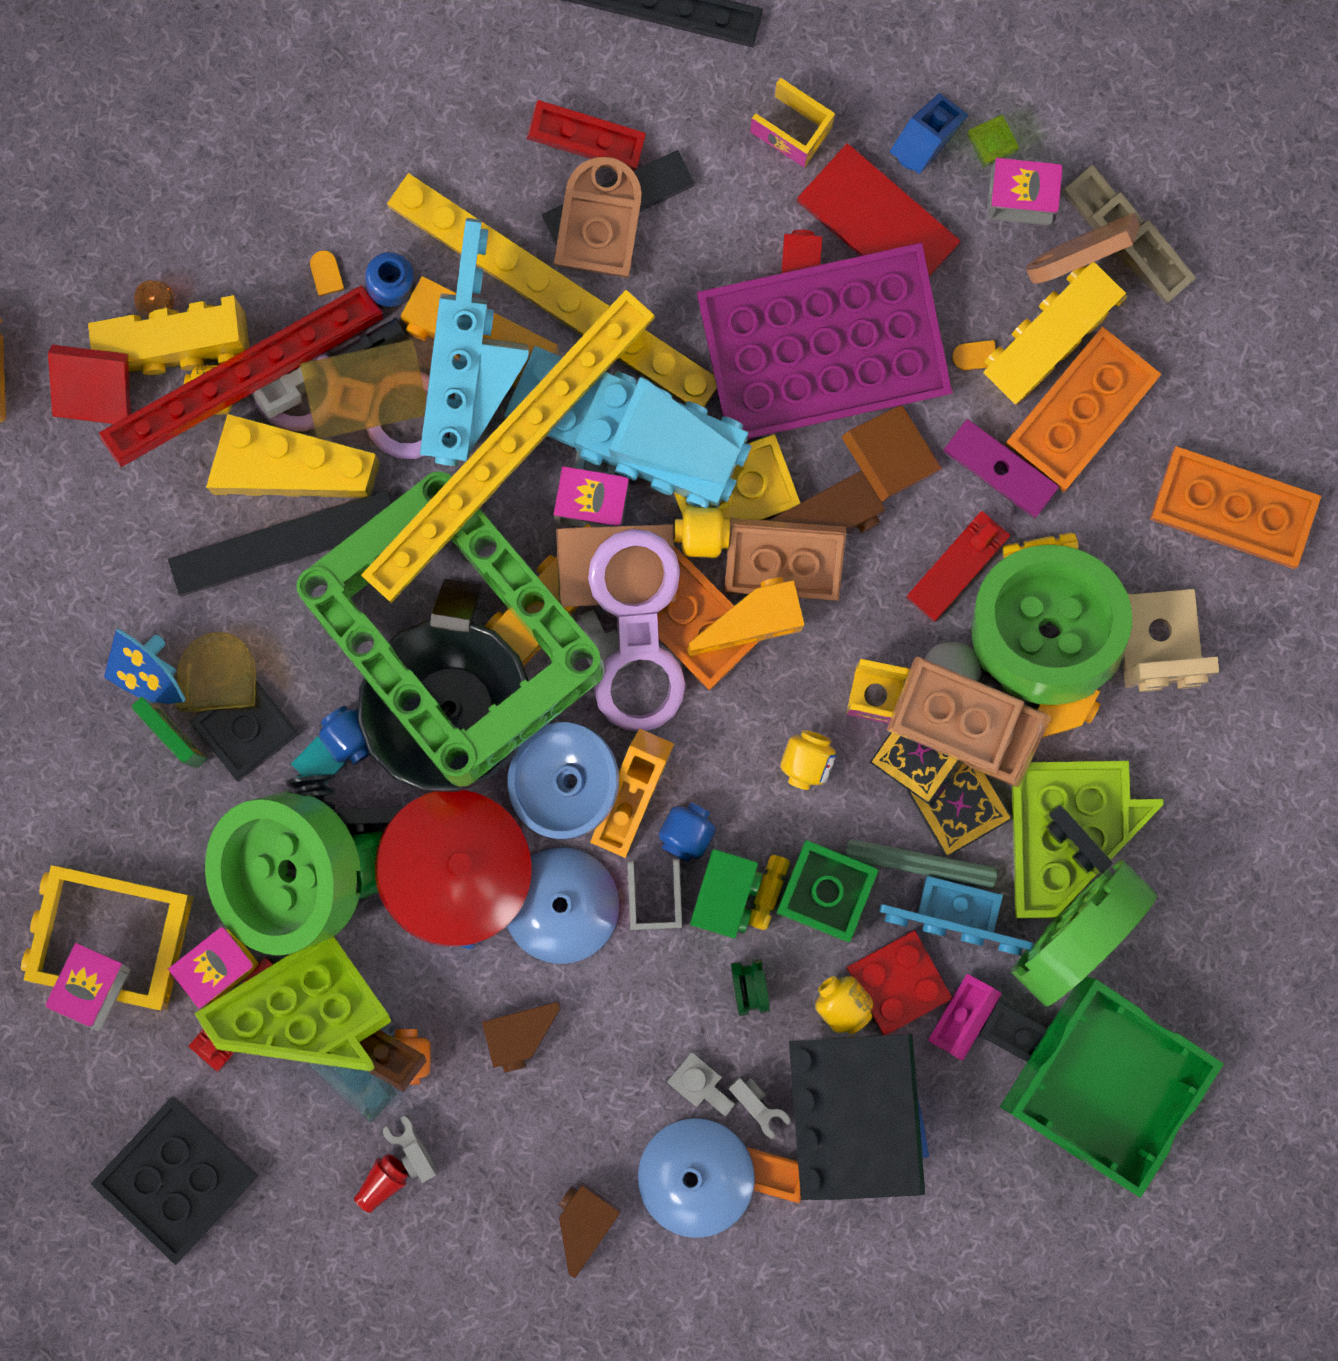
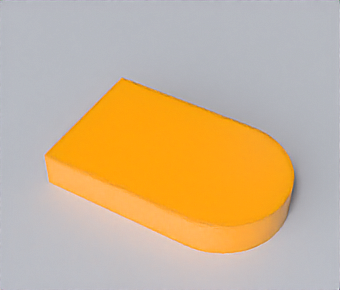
M328 251L316 252L310 260V267L318 296L321 297L345 290L334 255Z
M995 341L964 343L957 346L952 355L954 365L961 370L987 368L988 366L984 361L995 350Z

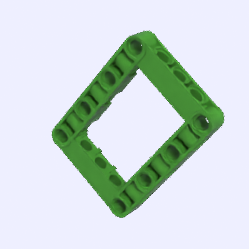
M439 471L427 475L315 564L303 571L296 585L300 598L440 772L450 783L461 787L474 783L513 750L603 679L605 667L596 645L484 513L478 509L450 540L550 657L552 663L530 681L526 679L520 683L521 688L498 706L493 704L488 708L490 712L467 731L464 728L460 731L458 727L456 728L436 700L413 672L406 668L386 639L350 599L369 584L361 574L452 477L448 473ZM484 547H497L493 555L489 557L479 556L480 551ZM320 585L328 586L323 595L312 597V592L316 587ZM536 601L544 603L541 611L532 614L526 612L529 604ZM363 642H374L369 652L357 653L358 647ZM581 658L593 660L592 665L584 671L574 669L575 663ZM409 699H421L417 709L413 711H405L403 709ZM461 755L469 757L468 763L464 768L459 770L451 769V763L454 758Z

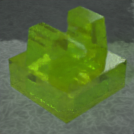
M1003 114L968 130L967 136L983 168L993 164L996 158H1006L1018 152L1019 146Z

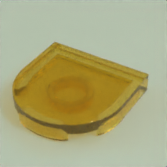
M225 632L208 633L190 643L184 650L178 664L177 684L186 700L183 703H177V709L180 712L255 706L256 666L254 657L248 647L236 636Z

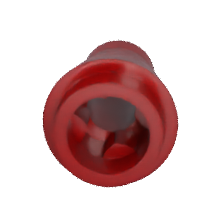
M386 1154L382 1159L377 1158L359 1192L354 1196L355 1203L365 1212L372 1213L377 1206L407 1184L406 1178L409 1176V1173L404 1164L391 1154Z

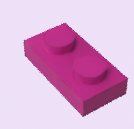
M966 974L928 1041L963 1061L1002 993Z

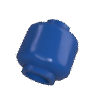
M384 252L375 256L369 262L365 271L366 288L374 301L386 307H396L405 303L411 297L415 288L414 269L410 261L403 255L395 252Z
M344 705L322 719L320 723L323 727L319 732V739L334 761L342 763L351 760L353 765H356L370 756L358 724L357 708L348 709Z
M692 802L689 803L687 808L682 806L672 807L658 833L659 839L663 842L661 848L688 863L691 858H701L716 832L714 824L707 820L710 812Z

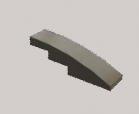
M1093 164L1061 190L1093 229H1097L1135 212L1141 226L1134 244L1115 253L1165 303L1171 301L1196 279L1149 219L1144 221L1121 192L1116 194Z

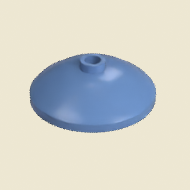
M568 722L545 725L519 746L517 753L510 762L508 793L516 814L531 830L549 838L571 839L591 832L606 819L614 806L618 794L619 772L612 750L600 735L583 725ZM572 775H575L577 785L572 789L568 784V780Z
M565 847L551 848L532 855L529 891L520 911L507 925L510 934L524 951L545 962L567 964L588 958L601 949L608 941L617 924L619 895L612 876L597 859L577 849ZM560 897L565 898L568 903L566 911L562 913L556 912L553 908V902Z
M692 1118L680 1120L666 1126L651 1139L640 1160L638 1186L646 1209L661 1226L681 1236L701 1238L718 1234L731 1227L740 1219L752 1199L755 1186V1171L747 1147L732 1130L712 1120ZM688 1172H693L698 1177V1183L695 1187L687 1185L685 1181Z

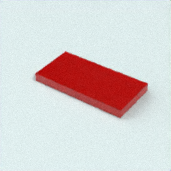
M848 143L797 197V202L859 256L922 243L929 278L961 242Z

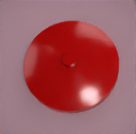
M434 791L413 800L403 807L388 823L379 840L376 851L375 880L385 908L405 931L433 945L461 947L472 945L494 936L503 930L518 914L527 897L531 882V856L521 828L501 805L484 795L472 791Z

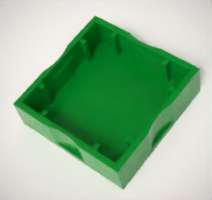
M1086 976L1071 991L999 1107L1127 1191L1141 1198L1170 1152L1179 1128L1196 1110L1224 1063L1180 1034L1165 1029L1150 1019L1142 1009L1097 979Z

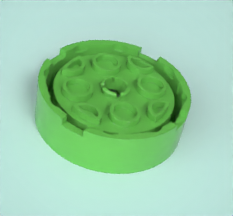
M1039 545L1025 548L1001 560L991 569L982 582L972 619L971 637L973 649L985 673L988 671L994 679L1002 684V689L1011 695L1025 701L1045 705L1076 702L1094 694L1095 690L1109 679H1112L1117 672L1131 634L1132 608L1128 594L1119 578L1108 566L1094 556L1075 548L1060 545ZM1047 622H1051V625L1055 626L1060 634L1055 638H1046L1040 633L1039 628L1042 625H1046Z
M282 791L243 802L224 814L210 836L205 858V876L212 904L227 929L238 940L256 951L271 955H286L324 942L334 937L347 925L359 900L360 893L356 892V871L361 870L354 840L340 817L329 806L313 796H302L290 793V791ZM288 861H292L297 869L295 879L291 876H286L288 874Z
M1124 860L1118 861L1113 866L1116 870L1114 874L1107 869L1087 886L1043 930L1044 933L1039 937L1031 950L1026 949L1012 967L1011 973L1045 1007L1058 1001L1090 974L1134 929L1156 901L1158 894Z

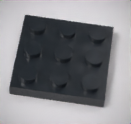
M172 1096L94 1179L91 1185L172 1263L177 1265L259 1175L181 1101Z

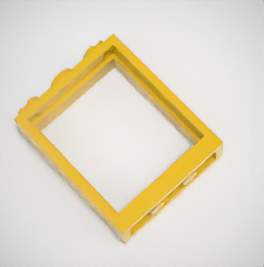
M51 865L50 871L43 874L40 883L39 893L44 896L40 910L34 912L31 920L30 932L34 933L31 948L25 950L22 958L21 970L25 971L23 980L54 987L59 977L58 974L44 972L43 967L63 883L66 880L170 903L149 993L144 994L121 989L116 1000L160 1011L168 1010L175 980L168 968L179 961L194 896Z

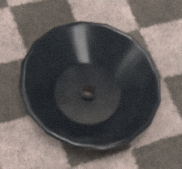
M431 619L398 632L388 643L406 668L413 672L436 700L443 712L448 704L456 705L455 713L447 717L460 731L463 728L467 731L490 712L488 708L493 704L498 706L521 688L520 683L525 679L529 681L520 656L496 631L477 623H471L469 632H461L430 626ZM365 678L359 687L358 724L369 754L393 779L421 791H462L491 779L518 751L519 747L474 783L461 787L453 785L440 772ZM409 699L403 709L405 711L417 709L421 699ZM461 755L454 758L451 763V769L459 770L464 768L468 763L469 757Z

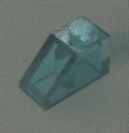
M306 1062L347 1104L369 1123L397 1095L390 1084L367 1071Z

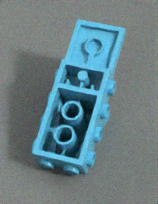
M466 218L456 295L441 293L439 299L420 455L435 457V463L449 466H458L459 460L467 461V457L521 371L529 354L528 344L483 338V335L491 336L494 310L486 309L487 299L473 298L472 293L480 294L483 268H476L477 254L485 255L488 229H481L482 220ZM456 354H460V361L454 358ZM455 393V399L451 398L449 395ZM450 432V437L446 436L445 433Z
M534 346L504 414L505 419L563 357ZM605 372L547 435L550 438L576 448V451L580 452L579 457L592 464L601 465L602 462L615 467V472L631 480H636L639 477L651 482L650 487L663 494L672 495L673 492L686 497L688 504L703 508H718L721 500L729 501L736 484V480L731 479L736 465L744 466L752 447L746 443L748 432L742 430L743 424L725 416L720 421L706 415L708 410L693 402L687 401L686 405H682L673 400L669 392L657 388L648 380L640 377L636 385L637 380L622 372H616L614 376Z

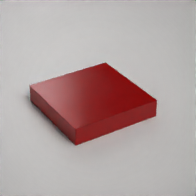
M51 345L48 351L52 417L114 424L131 414L128 354Z

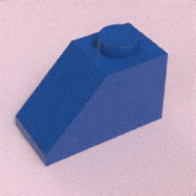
M938 93L911 117L889 152L898 158L902 166L920 174L935 160L969 115Z

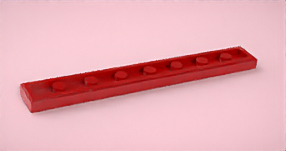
M360 285L100 431V439L121 468L383 319V312L370 297L363 285Z

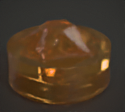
M147 280L137 287L134 294V304L142 316L149 318V313L154 310L164 308L172 310L174 295L171 288L165 282Z

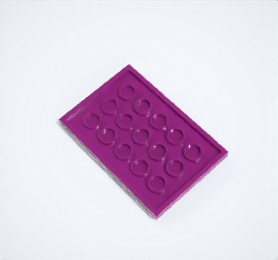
M922 243L696 292L722 416L732 418L743 424L742 430L748 432L747 439L952 394Z

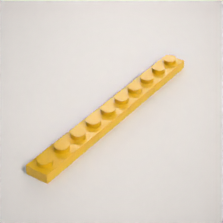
M409 173L387 202L390 209L460 255L462 253L466 218L477 219ZM481 222V229H488L486 253L485 255L477 254L476 266L483 268L485 272L583 336L610 307ZM646 330L618 358L619 361L669 392L684 404L689 401L705 408L717 390L713 374Z
M625 290L361 576L392 603L655 319V315Z

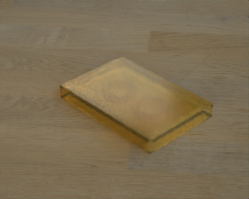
M413 340L300 364L316 438L318 439L425 416L427 400Z

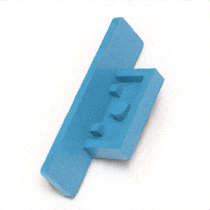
M926 876L917 913L879 904L878 912L886 914L885 922L907 927L909 920L924 923L922 931L944 937L947 929L962 933L960 941L983 946L985 939L999 942V951L1021 956L1023 949L1031 950L1034 946V943L994 933L1003 897L1001 894Z

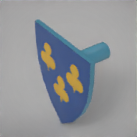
M118 628L115 631L104 678L139 698L142 696L152 702L174 704L183 703L186 700L176 680L173 678L176 669L156 656L165 646L163 638L154 635L143 646L136 639Z

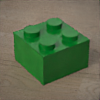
M805 840L775 914L850 943L879 869Z
M713 849L689 926L731 939L736 938L737 932L745 934L752 912L745 909L748 895H757L763 873L756 871L758 862Z

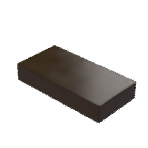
M444 579L431 613L430 626L469 632L480 600L482 585Z

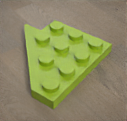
M1129 761L1030 762L1019 788L1012 786L1015 918L1057 917L1096 876L1092 870L1087 874L1076 864L1072 858V855L1076 852L1066 841L1062 844L1058 843L1045 827L1049 822L1044 816L1051 809L1061 805L1111 860L1163 806V799H1130Z
M335 937L291 953L194 1013L209 1039L218 1050L371 1071L375 1067L359 1042L391 1022L389 1014Z

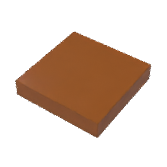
M902 405L847 431L841 437L881 502L933 476L942 469Z

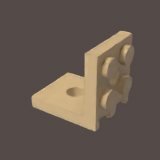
M1195 589L1128 594L1132 608V629L1122 659L1125 688L1138 686L1139 692L1160 691L1162 687H1168L1172 683H1177L1178 689L1201 687V684L1209 683L1208 678L1219 673L1218 657L1202 658ZM1153 621H1163L1169 627V636L1165 641H1156L1150 636L1149 626Z

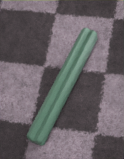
M854 839L848 840L845 850V856L866 864L987 888L994 887L997 881L998 871L995 867Z

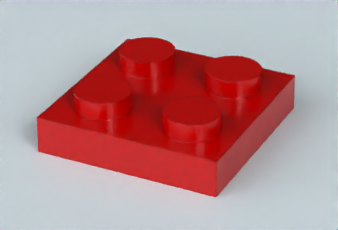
M915 930L846 967L850 976L854 977L872 998L873 1008L871 1013L883 1035H888L953 999Z

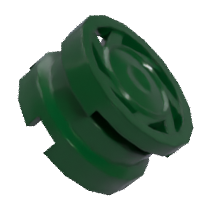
M762 958L752 959L751 963L742 965L741 962L730 963L738 1015H749V1012L752 1010H758L760 1013L770 1012L766 979L762 969ZM739 976H743L745 996L747 999L744 1001L742 998Z

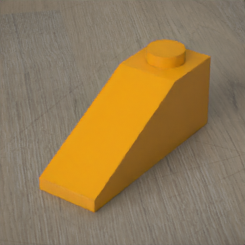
M778 577L761 582V588L752 591L688 644L687 651L689 657L801 632L805 625L794 580L784 582L783 577Z
M639 728L619 771V788L614 806L606 819L596 827L590 843L626 858L675 745L674 743Z

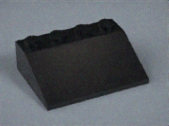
M913 1033L822 1037L789 1041L801 1200H842L926 1195Z

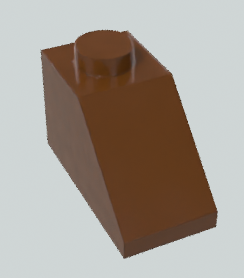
M560 1002L483 1021L482 1026L493 1068L502 1066L504 1073L527 1067L525 1059L532 1058L561 1010Z
M582 1183L578 1190L571 1186L558 1204V1206L564 1209L559 1217L568 1274L573 1278L577 1277L621 1213L619 1207L585 1183Z

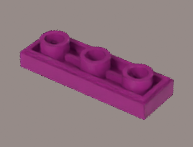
M968 419L965 420L943 450V452L1034 519L1059 488L1058 485ZM994 465H1004L1007 469V474H997L994 470Z

